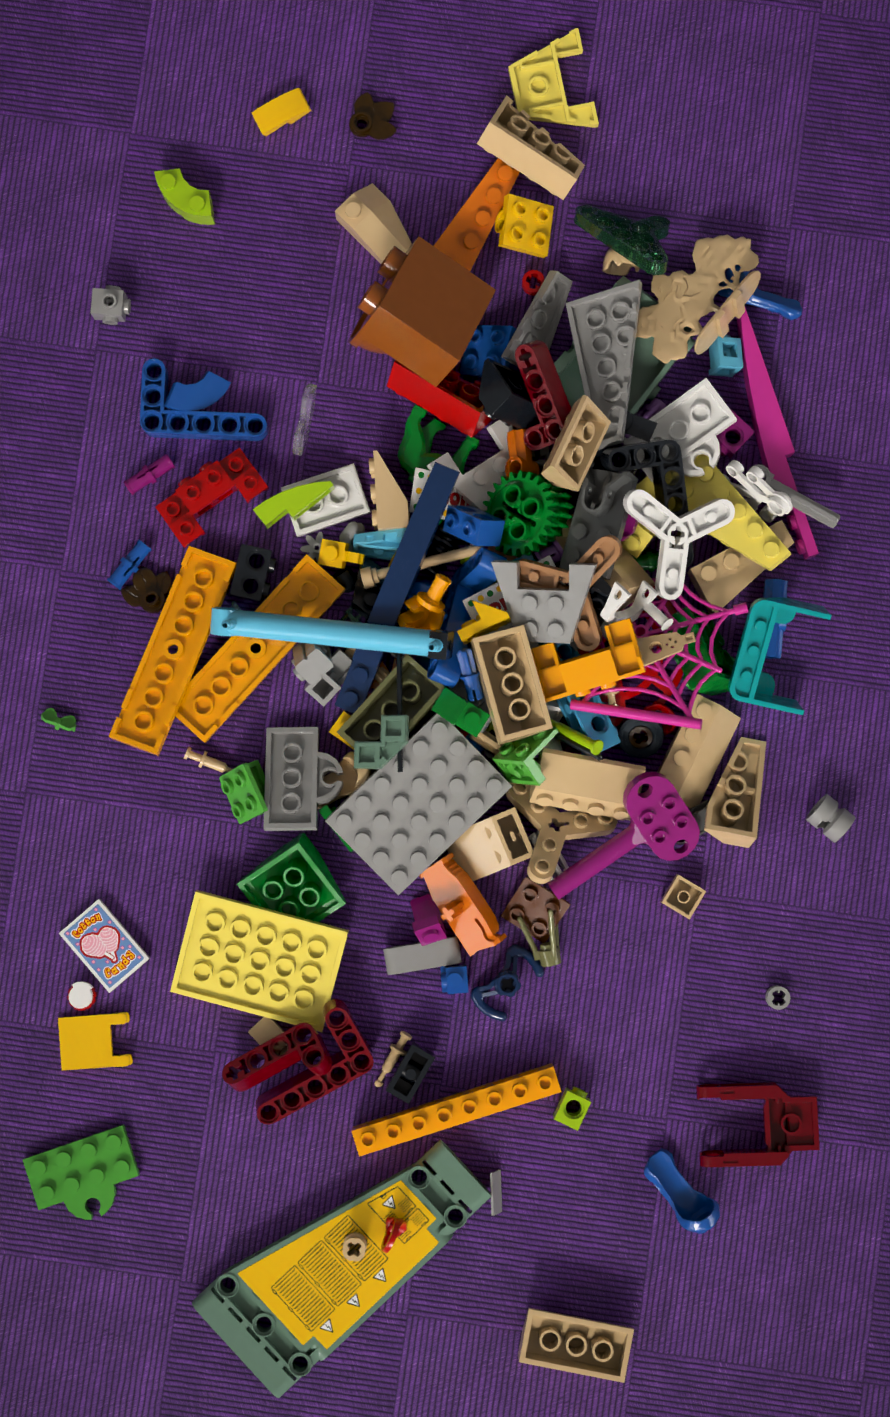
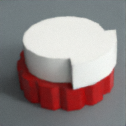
M80 981L72 984V988L68 991L67 999L74 1009L83 1011L91 1008L96 1002L97 992L91 983Z

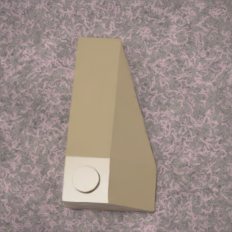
M745 737L739 739L707 804L704 830L724 844L749 848L757 839L766 741Z

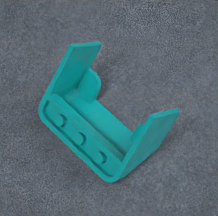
M785 597L756 599L749 608L728 684L732 697L737 701L803 715L804 709L797 700L773 695L775 681L769 673L763 672L762 668L775 623H789L795 617L796 612L830 620L832 615L824 606Z

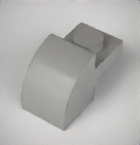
M340 648L332 654L333 668L326 674H321L322 677L314 684L306 682L304 690L323 707L341 689V685L344 683L353 661Z

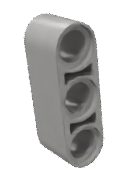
M457 936L447 937L425 946L418 942L383 949L387 975L462 963Z

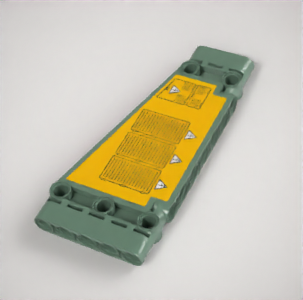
M439 1140L417 1162L223 1270L192 1301V1305L275 1397L280 1398L302 1376L307 1375L319 1360L323 1361L446 1245L453 1237V1233L458 1228L464 1226L467 1219L491 1198V1193L442 1140ZM424 1160H426V1162L433 1168V1170L424 1162ZM415 1170H423L427 1174L426 1179L421 1182L415 1181L412 1177V1173ZM460 1199L471 1209L470 1211H469L468 1208L460 1201ZM455 1208L462 1211L463 1216L459 1220H452L448 1216L449 1211ZM386 1218H402L407 1223L406 1231L396 1238L391 1250L388 1253H384L381 1250V1245L386 1232ZM354 1232L362 1234L367 1241L365 1256L359 1261H349L342 1253L344 1239L347 1235ZM350 1242L349 1250L352 1251L355 1249L359 1252L360 1244L357 1243L354 1245L352 1244V1242ZM230 1277L235 1281L236 1286L231 1289L226 1288L222 1283V1279ZM260 1317H268L272 1325L266 1328L262 1327L258 1323V1319ZM303 1356L307 1359L308 1364L300 1367L295 1364L294 1358Z

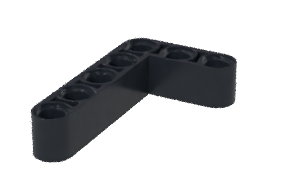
M659 439L609 447L602 452L600 462L604 469L608 471L622 472L652 467L655 499L669 509L668 502L673 497L675 499V507L670 511L677 517L689 512L680 445L676 441ZM664 445H667L669 448V454L666 458L662 456ZM639 449L644 451V459L641 462L637 459ZM614 453H618L620 457V461L617 466H614L612 464V456ZM668 471L672 474V480L669 484L665 481V475ZM678 531V533L674 536L675 539L678 536L680 537L681 531ZM692 542L689 543L686 567L692 563L694 558Z

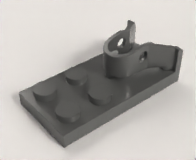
M589 468L582 483L559 568L569 570L570 563H574L576 559L579 560L597 540L605 535H613L621 541L628 518V513L623 506V499L628 491L636 489L638 478L631 472L624 471L621 474ZM615 562L601 576L603 579L610 580Z

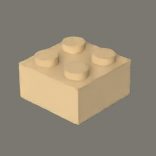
M676 874L660 902L690 919L706 891Z

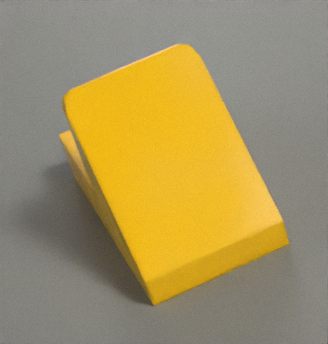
M472 601L481 619L478 621L472 619L461 625L462 629L457 632L461 641L466 645L471 642L472 638L486 635L511 623V619L505 611Z

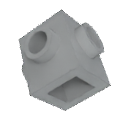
M108 285L105 289L93 288L90 313L95 320H102V323L108 325H117L118 322H125L126 314H130L131 300L127 299L128 297L124 290H121L118 286Z

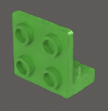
M553 727L541 733L505 743L499 748V752L492 759L509 783L540 786L546 778L541 772V766L533 758L559 731L556 727Z

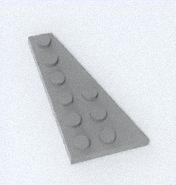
M640 280L566 303L584 393L611 421L598 450L624 443L642 282Z

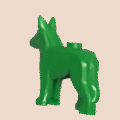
M417 405L413 407L407 419L405 434L397 455L402 469L409 474L408 480L412 483L416 467L429 470L427 465L442 456V454L431 453L435 434L446 427L445 424L434 419L424 428H421V419L425 417L427 411ZM467 436L456 453L451 457L462 475L465 474L464 468L468 456L479 446V440L474 437ZM444 519L440 520L438 527L442 525Z

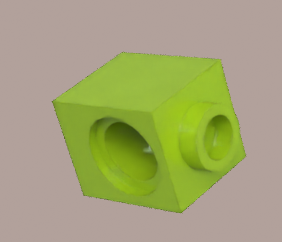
M575 1086L572 1090L565 1088L553 1114L554 1120L578 1131L591 1104V1100L587 1098L588 1093ZM571 1100H576L580 1103V1108L575 1113H569L566 1110V1104Z

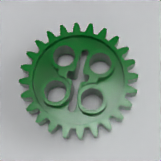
M519 470L518 474L510 472L509 478L501 476L502 484L493 483L495 492H487L491 499L490 501H483V504L488 507L484 512L502 520L506 515L500 546L495 548L497 551H502L503 554L521 557L522 555L531 556V551H540L539 544L547 545L546 536H554L550 528L558 527L553 518L560 516V513L554 512V508L559 506L560 503L552 501L557 493L549 491L552 484L544 482V477L529 471ZM505 502H506L510 507L518 509L517 511H518L519 513H517L516 511H513V510L507 508V507L504 505ZM522 515L535 521L536 525L532 524L529 520L522 519Z

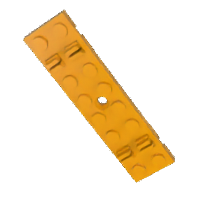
M188 546L181 563L180 572L175 577L135 676L121 705L122 709L119 717H116L109 734L111 739L157 756L160 755L209 637L212 607H221L237 565L236 562ZM172 645L178 646V651L175 654L169 653V648Z
M306 554L293 568V571L282 580L254 612L320 618L342 595L345 588ZM231 636L189 682L175 717L206 743L297 642ZM255 643L261 646V650L258 653L251 651V646Z

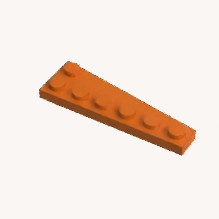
M498 158L437 240L434 247L468 271H471L495 223L496 217L503 207L504 196L510 193L520 172Z

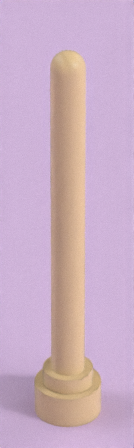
M472 545L425 557L421 569L471 557L484 546ZM369 566L360 569L364 588L376 587L380 580L385 579L390 567L377 570V568Z

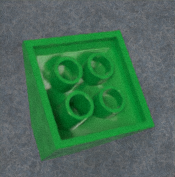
M304 832L283 845L237 882L238 887L252 905L316 922L321 921L346 904L345 898L319 851Z

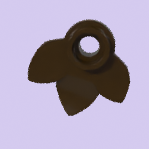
M368 92L357 98L354 104L355 114L352 115L349 121V128L353 135L360 138L370 136L376 140H384L396 133V128L389 123L394 112L393 102L382 101L374 103ZM360 122H364L367 125L364 129L357 127Z
M139 566V570L133 574V585L122 588L121 594L125 601L133 607H142L148 613L160 612L166 602L165 595L172 586L171 577L167 571L155 576L149 568ZM151 597H156L154 602L148 603Z

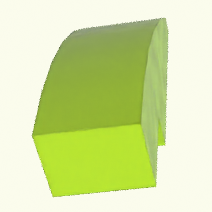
M331 481L296 486L265 500L255 507L253 511L269 529L286 514H289L294 521L297 520L335 488Z

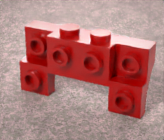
M240 447L219 462L218 460L214 463L209 461L199 469L200 473L192 478L188 476L178 483L179 487L175 489L176 492L155 506L184 548L199 536L206 534L196 519L231 494L239 490L247 503H250L254 497L269 489Z

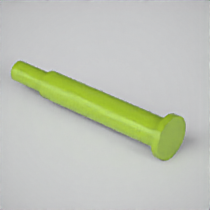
M551 719L552 726L558 729L559 734L590 749L594 755H598L602 751L603 741L599 739L594 740L561 722Z

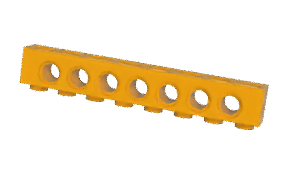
M550 1063L353 1126L351 1132L360 1157L560 1093L561 1088L554 1066Z

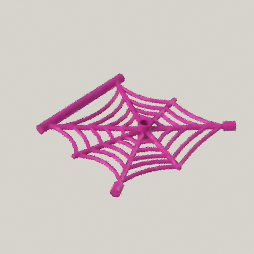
M684 584L683 589L692 598L720 612L706 615L694 608L680 595L678 597L680 601L701 617L693 619L680 608L675 600H669L676 610L687 619V621L678 622L665 606L668 599L662 598L661 600L652 601L654 605H658L657 608L660 611H664L667 618L673 619L674 624L667 630L662 631L661 626L648 613H642L638 618H650L645 625H637L634 621L632 622L636 637L643 638L661 633L666 634L672 630L677 632L679 628L688 626L685 633L687 634L691 632L694 624L703 622L695 638V650L698 657L689 654L688 644L684 645V651L676 653L684 657V659L676 666L670 677L665 667L676 654L667 657L663 664L659 660L655 662L656 666L651 664L645 666L660 672L665 681L640 674L624 679L640 678L657 682L670 688L676 700L657 691L641 687H615L599 690L601 686L590 689L591 693L585 695L582 700L571 699L570 710L701 730L703 720L694 718L691 714L697 692L715 672L722 673L723 671L721 667L717 666L713 653L715 635L719 626L728 615L735 614L737 616L748 613L746 602L733 605L731 609H725L701 599ZM721 617L715 625L709 640V655L712 663H709L702 657L700 637L704 627L710 620ZM653 622H655V624L659 627L657 629L648 631L652 626ZM603 640L600 643L601 649L605 648ZM661 647L657 648L655 651L652 649L653 653H659L661 651ZM688 660L697 663L698 665L686 676L679 690H677L672 681L678 670ZM701 666L711 669L693 690L687 707L681 697L685 685ZM640 691L656 695L682 709L686 716L588 701L593 696L608 692Z

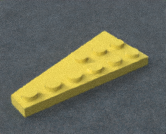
M704 454L698 455L694 460V464L702 468L705 475L701 477H688L684 475L688 511L718 498L727 499L732 502L735 508V515L732 521L707 535H711L724 545L737 550L745 557L772 571L791 555V552L716 466L713 469L709 465L708 456ZM668 471L665 475V481L667 484H669L672 480V474L670 471ZM645 477L637 484L636 489L644 490L655 498L654 483L648 477ZM673 497L668 502L670 510L675 507V499Z

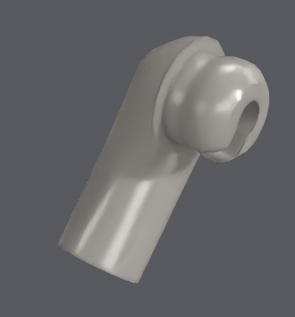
M353 521L348 523L341 532L339 542L348 543V551L353 552L352 542L354 534L365 533L364 525Z

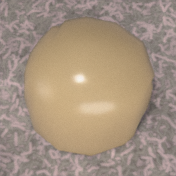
M629 245L611 247L605 253L602 271L606 274L624 276L628 274L630 268L634 267L635 271L638 272L643 265V256L638 250Z

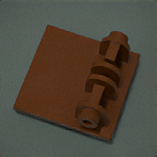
M526 876L501 914V917L520 929L521 926L517 918L519 916L522 917L531 936L545 943L550 936L548 910H553L556 927L571 903L563 898L558 900L551 890L533 882Z

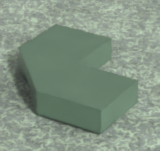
M381 715L380 741H355L354 768L382 769L409 743V716Z

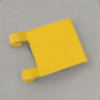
M120 1012L59 1017L61 1069L76 1070L131 1065L133 1063L131 1054L113 1056L111 1025L128 1023L130 1021L129 1013Z

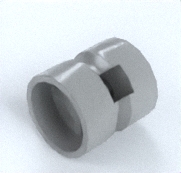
M825 794L814 805L805 818L816 829L822 828L823 835L833 843L837 842L848 831L856 819L847 809H839L838 802L828 794Z

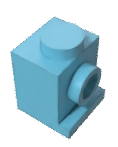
M725 335L724 338L718 336L709 347L711 367L708 370L709 375L733 377L743 368L741 338H731L730 335Z

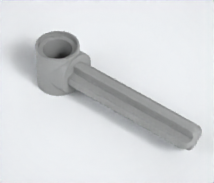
M754 465L763 471L764 481L773 490L789 495L795 509L830 528H834L840 519L839 514L773 479L775 475L764 465Z

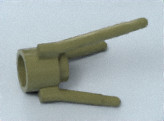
M548 910L550 942L540 944L539 950L522 917L519 916L517 920L533 952L534 960H540L542 967L560 964L562 961L559 947L558 924L555 927L553 910Z

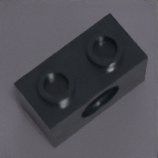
M413 1041L388 1083L386 1091L409 1104L433 1063L435 1054Z

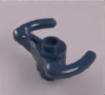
M517 944L507 948L505 953L506 964L495 978L487 985L474 987L471 992V999L475 1006L483 1014L495 1020L505 1021L507 1014L490 1007L485 1003L484 997L497 994L508 997L515 996L516 992L521 988V982L517 975L518 957H523L528 961L537 977H542L545 974L540 961L534 960L533 953ZM511 963H513L512 971L508 970ZM493 986H495L496 990L488 991L489 989H492Z

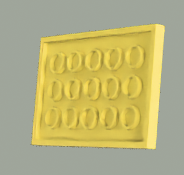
M196 890L170 992L293 1025L308 1023L316 1031L322 1032L325 1024L323 1008L331 1000L349 930Z

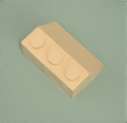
M583 395L574 403L541 472L553 486L577 492L611 423L588 396Z

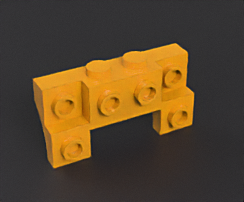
M631 618L604 626L610 646L560 661L555 643H547L531 648L545 702L575 694L576 697L585 696L591 693L590 689L598 686H601L602 690L617 685L616 681L646 672Z

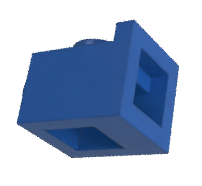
M466 964L440 967L442 993H469Z

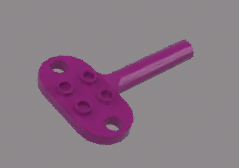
M645 772L636 776L628 783L623 793V805L630 816V825L547 882L558 900L640 844L649 845L659 858L667 861L679 860L695 849L700 835L698 824L674 785L663 774ZM649 784L646 792L638 793L641 785ZM685 840L681 848L674 849L677 841Z

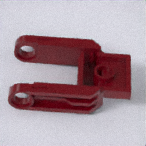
M775 1082L696 1085L697 1100H700V1098H721V1100L764 1099V1141L767 1145L763 1149L700 1151V1166H781L792 1151L820 1150L816 1095L789 1096Z

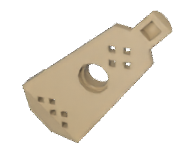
M672 632L637 638L645 666L683 651L684 645L696 642L694 632L684 635ZM655 646L661 647V651L659 653H653L652 648Z

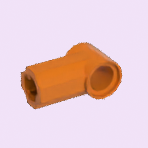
M526 429L507 432L509 459L505 465V473L508 478L510 472L518 474L519 470L539 474V465L532 460L531 449L524 443L523 436Z

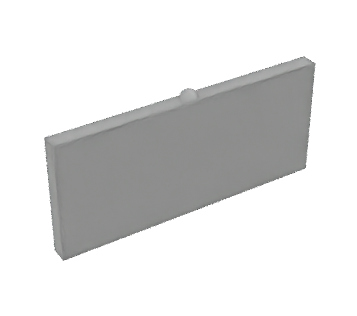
M501 1170L490 1173L492 1216L502 1212Z

